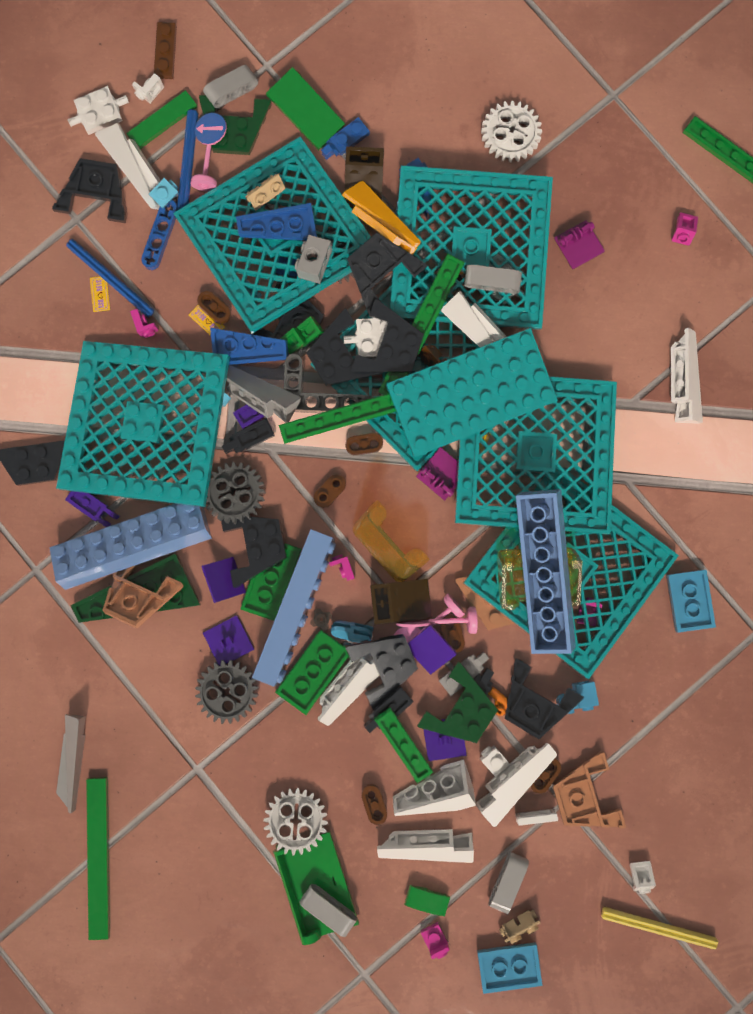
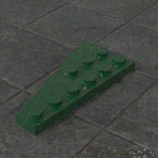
M173 554L126 579L154 593H157L167 576L184 585L179 592L156 612L201 606L177 554ZM112 585L70 605L78 623L113 618L103 612L108 590Z

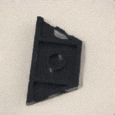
M65 440L0 449V462L18 486L56 481L59 475Z

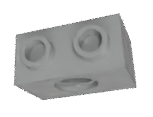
M308 235L307 241H304L301 247L302 255L300 259L296 260L295 270L297 271L298 278L320 284L332 253V245L329 240ZM312 257H316V258H317V259L314 260V261H309V259L312 258Z

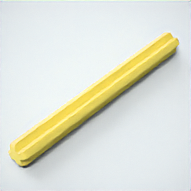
M603 907L601 912L603 919L711 949H716L718 945V940L715 937L607 907Z

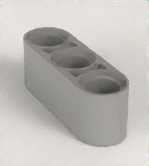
M243 65L208 83L204 87L203 92L215 108H219L253 90L258 85V79L247 65Z
M467 265L464 286L472 289L517 294L520 292L522 272L480 265Z
M512 852L508 853L490 895L488 906L506 914L510 912L529 865L528 859Z
M315 884L309 886L299 901L305 910L342 937L347 936L358 920L351 910Z

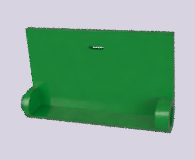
M330 831L319 834L323 838L322 841L316 839L315 841L318 846L314 847L311 844L310 852L304 848L303 855L299 853V850H296L294 856H292L291 850L284 854L285 848L282 847L278 851V845H276V849L273 851L302 945L313 944L322 935L334 932L300 905V899L311 884L319 886L357 916ZM359 920L356 921L354 926L359 925Z

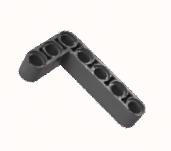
M290 354L285 360L284 390L301 397L295 412L322 413L343 407L349 400L357 403L374 398L371 395L303 393L304 362L297 354ZM294 360L300 362L297 368H291L290 363ZM292 379H297L299 381L298 385L293 388L290 387L289 382ZM310 399L317 400V404L314 407L307 406V402ZM328 400H335V407H326Z

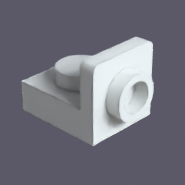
M156 74L148 78L143 87L135 81L132 83L135 90L134 94L143 101L145 99L150 104L164 88L160 77Z
M488 746L481 752L480 760L495 777L510 765L495 746Z
M651 862L630 863L634 883L633 891H639V894L650 893L651 889L656 886Z

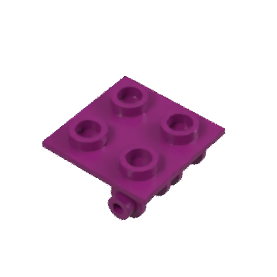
M585 220L554 237L572 270L605 252L592 230L595 228L593 222Z
M440 447L416 477L445 501L448 496L451 497L454 494V489L457 487L458 462Z

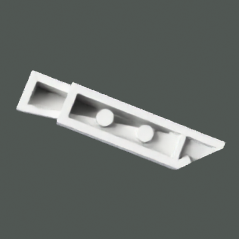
M119 123L97 131L95 133L96 137L149 207L159 210L160 206L149 196V193L161 180L133 139L127 140Z
M461 291L441 309L442 313L479 347L507 337L476 303L470 306Z
M370 654L354 662L350 660L321 695L319 704L322 706V713L318 717L320 722L329 726L379 676Z
M453 829L393 831L389 835V839L382 846H377V853L379 858L472 863L474 857L472 833L453 836Z

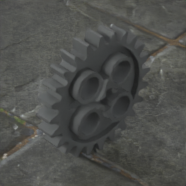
M235 462L232 463V467L225 463V469L222 470L221 467H218L219 473L212 471L214 477L213 479L210 478L206 504L209 505L206 508L212 511L211 514L214 517L217 516L219 521L224 519L228 524L232 520L236 524L237 519L244 523V517L251 520L250 514L257 515L255 509L262 508L259 501H265L261 495L266 494V491L260 488H263L265 484L260 482L262 477L257 475L258 472L255 469L251 471L249 465L244 469L243 463H240L238 467ZM245 478L243 484L237 485L239 479ZM226 483V488L220 491V486ZM249 495V501L242 503L243 497ZM227 501H231V506L225 509L224 504Z
M222 660L221 666L215 662L214 669L211 666L207 667L209 673L204 671L201 673L204 679H197L201 686L195 687L196 690L200 691L195 697L201 698L197 705L204 706L201 712L208 711L207 718L211 715L214 716L213 722L217 721L218 718H221V724L226 719L231 724L233 718L239 722L240 715L244 718L247 716L245 710L249 712L253 710L250 704L256 705L257 703L253 698L259 696V694L254 692L259 686L253 685L256 681L250 678L253 672H245L247 666L242 669L240 668L241 662H238L235 666L233 665V660H230L228 665L225 660ZM222 673H227L230 676L228 683H224L221 680ZM213 681H217L221 687L215 685ZM237 685L245 687V694L240 695L237 693ZM211 688L217 690V698L210 697L209 690ZM230 688V691H229L230 694H228L227 696H225V695H224V693H225V690H224V689ZM234 697L239 698L241 703H238ZM228 700L233 703L232 710H227L224 707L225 701Z

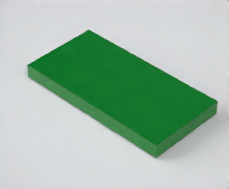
M293 67L266 92V96L318 151L345 126L343 120Z
M285 543L287 558L250 580L240 610L275 621L302 549Z
M320 629L275 693L307 715L349 657L344 645Z

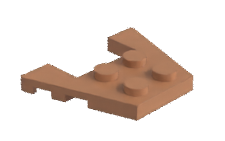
M520 562L511 564V568L521 567ZM521 570L512 571L515 582L523 581ZM468 576L455 579L456 584L471 606L476 608L477 615L487 630L514 624L513 621L463 584ZM523 584L514 585L515 596L525 595ZM510 586L502 587L511 594ZM524 597V598H516L517 600H519L522 604H524V605L526 606V599H525V597Z
M132 566L113 573L114 580L112 587L108 590L103 612L134 628H138L179 592L184 585L167 576L157 593H154L126 580L135 567Z
M603 751L597 753L552 785L564 825L626 828L621 809L601 813L590 775L609 770Z

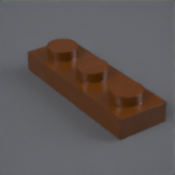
M157 22L154 74L160 77V79H174L176 23Z

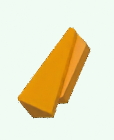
M364 181L357 183L342 194V196L355 204L352 210L353 214L395 245L402 247L411 255L414 254L421 241Z

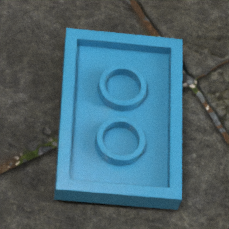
M707 570L666 575L675 632L715 628L716 624Z
M536 942L477 950L483 994L543 986Z

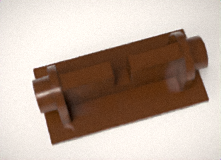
M431 343L427 346L425 345L418 354L422 362L428 367L447 361L446 358L442 361L439 360L443 354Z

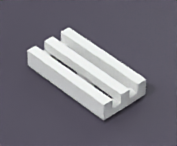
M553 809L515 814L516 822L519 826L558 821L557 813Z

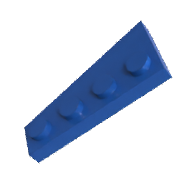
M311 203L236 216L238 234L242 238L307 241L308 235L317 237Z
M210 328L213 353L229 355V365L286 360L289 356L287 340Z

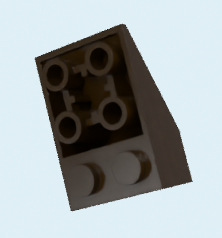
M346 146L345 191L364 181L382 200L384 148ZM344 197L348 205L353 210L355 204H353L351 201Z
M428 579L370 585L374 625L432 617Z

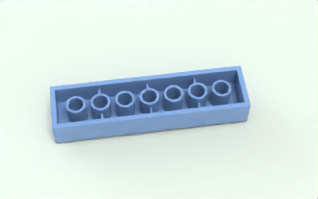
M561 489L521 492L516 495L531 654H572L576 644Z
M172 504L49 548L55 581L66 590L212 539L204 507Z
M310 529L252 676L253 679L273 687L283 681L286 670H283L285 664L288 665L294 654V652H291L292 646L297 645L301 636L298 631L300 627H304L308 618L305 613L307 609L312 608L315 598L312 595L314 590L318 591L322 580L319 579L321 572H326L329 564L326 561L327 557L334 552L336 544L333 543L334 539L332 537Z

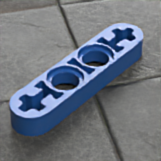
M173 200L163 209L159 207L142 254L141 261L148 270H155L159 267L176 218L173 213L177 211V205ZM170 205H171L172 208H173V210H169V212H168V217H169V219H168V218H166V216H167V211H166L165 208H169ZM161 222L168 223L166 230L158 229ZM155 239L162 240V244L158 248L152 246V242ZM153 255L155 262H151L149 265L147 259H151Z

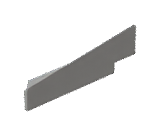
M231 365L228 367L226 380L229 385L226 388L230 394L266 418H269L274 413L285 423L290 421L300 403V396Z
M65 714V733L56 793L67 806L68 812L73 813L76 810L85 743L84 726L86 716Z

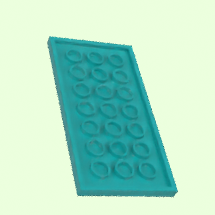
M531 328L386 384L413 457L558 401Z

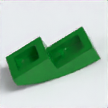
M310 316L297 328H292L280 339L287 340L288 352L293 354L309 344L324 331L314 316Z
M409 885L404 905L419 911L445 917L450 896L429 891L424 887Z

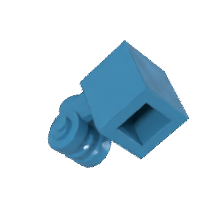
M588 680L572 683L573 690L583 695L584 699L568 714L575 713L574 709L582 708V711L593 710L594 706L599 705L594 681ZM564 693L559 694L557 696V705H559L560 701L562 700Z

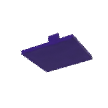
M234 557L201 566L214 603L246 593L243 584L238 588H233L230 570L238 569Z
M237 615L203 632L220 666L222 660H225L227 664L230 660H235L254 650Z
M432 625L408 642L412 655L430 675L457 655V652Z
M423 729L428 761L467 756L464 740Z

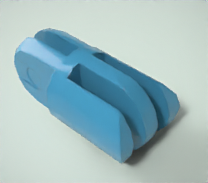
M340 620L333 622L331 626V634L334 637L356 643L364 640L371 641L374 630L373 626Z

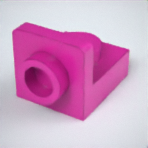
M680 212L677 217L676 231L672 241L689 246L697 232L698 217Z
M138 309L130 311L137 333L141 337H151L155 335V332L159 331L155 323L147 325L148 322L145 314H141Z
M343 554L332 558V562H329L330 567L342 564V567H339L342 578H346L347 581L355 579L348 557H343Z
M586 597V601L594 600L593 598ZM595 602L586 603L587 614L596 613ZM581 604L579 607L578 616L583 615ZM597 616L588 617L590 626L596 627ZM578 618L576 623L584 624L583 618Z
M438 922L420 931L432 959H440L447 955L448 951H450L449 943Z

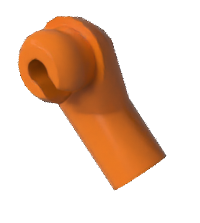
M493 686L488 695L495 700V706L498 709L496 714L503 716L506 713L507 697Z

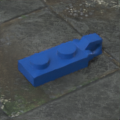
M359 117L326 142L327 145L321 150L323 157L327 160L334 154L342 156L346 153V146L354 147L366 138L370 131Z

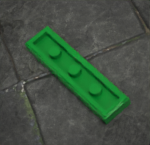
M185 90L126 134L141 149L187 116L188 110H195L198 106Z
M388 708L374 718L417 783L433 773L391 708Z

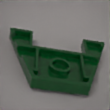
M199 95L203 116L208 113H216V108L206 95ZM254 99L253 117L221 115L226 122L227 130L221 141L211 145L213 153L250 155L259 136L261 126L266 120L267 112L272 106L271 100Z
M458 661L449 677L465 687L461 696L444 721L426 710L417 727L477 743L498 709Z

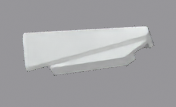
M686 328L682 338L671 346V402L677 403L676 423L699 424L703 423L696 332Z
M545 743L539 749L535 746L528 747L505 770L485 785L490 793L477 801L476 806L493 827L498 825L557 756V753L548 743Z

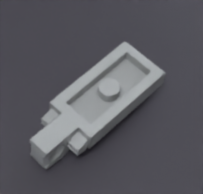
M482 652L477 657L474 655L468 656L460 663L474 678L484 669L482 664L489 657L485 652ZM452 670L439 679V682L450 696L463 687L449 677Z

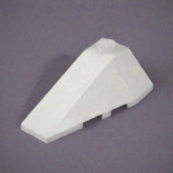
M464 760L442 766L439 772L432 776H427L419 784L411 785L393 796L395 816L458 811L476 806L474 788Z

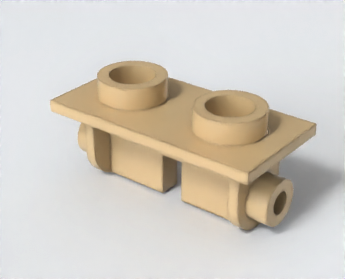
M279 174L270 175L267 180L261 183L260 187L257 186L250 192L248 191L245 197L249 203L251 202L256 211L286 188Z
M527 910L519 915L517 918L521 924L518 926L514 919L501 925L502 928L499 930L503 937L507 936V939L504 940L506 943L510 941L511 944H514L522 939L521 934L525 932L531 934L539 929L537 925L541 923L540 921L535 922L534 919L537 918L534 910Z

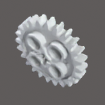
M504 101L503 107L497 104L496 110L491 108L490 114H486L485 121L482 124L484 128L481 130V134H483L482 141H487L484 147H491L489 154L495 152V158L502 156V161L507 157L510 163L513 158L519 162L520 156L526 159L527 153L532 155L533 149H537L538 143H540V135L542 133V129H539L542 123L537 122L539 116H532L534 109L527 111L528 105L522 108L521 102L515 106L514 101H511L509 106L506 101ZM501 119H507L509 122H503ZM519 124H525L527 127L523 128ZM496 136H502L504 139L499 140ZM514 141H520L522 144L517 145Z
M299 788L296 789L295 794L292 793L291 789H289L288 795H285L282 791L281 799L275 796L274 800L276 803H269L272 810H265L269 818H265L263 821L269 823V825L265 826L264 830H270L266 837H273L271 845L278 843V851L284 847V854L291 850L292 856H294L296 850H299V853L303 855L304 848L310 852L311 844L314 847L318 846L315 841L316 839L322 841L323 838L319 834L326 833L322 826L327 825L328 822L322 820V818L326 817L327 813H321L325 806L317 805L320 799L314 801V793L309 797L306 796V789L303 794H300ZM297 803L299 805L298 820L301 823L297 825V838L293 840L294 824L290 823V820L294 819V809ZM282 807H291V815H282ZM303 807L311 809L312 814L309 817L302 816L301 809ZM283 826H287L291 830V834L287 837H282L279 833L280 828ZM302 827H307L310 830V836L307 838L301 837L299 830Z

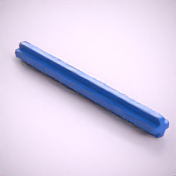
M196 110L187 111L177 211L189 204L196 139L195 126L198 121Z
M70 239L67 242L66 246L145 314L146 317L149 318L153 315L154 309L80 244L74 239Z

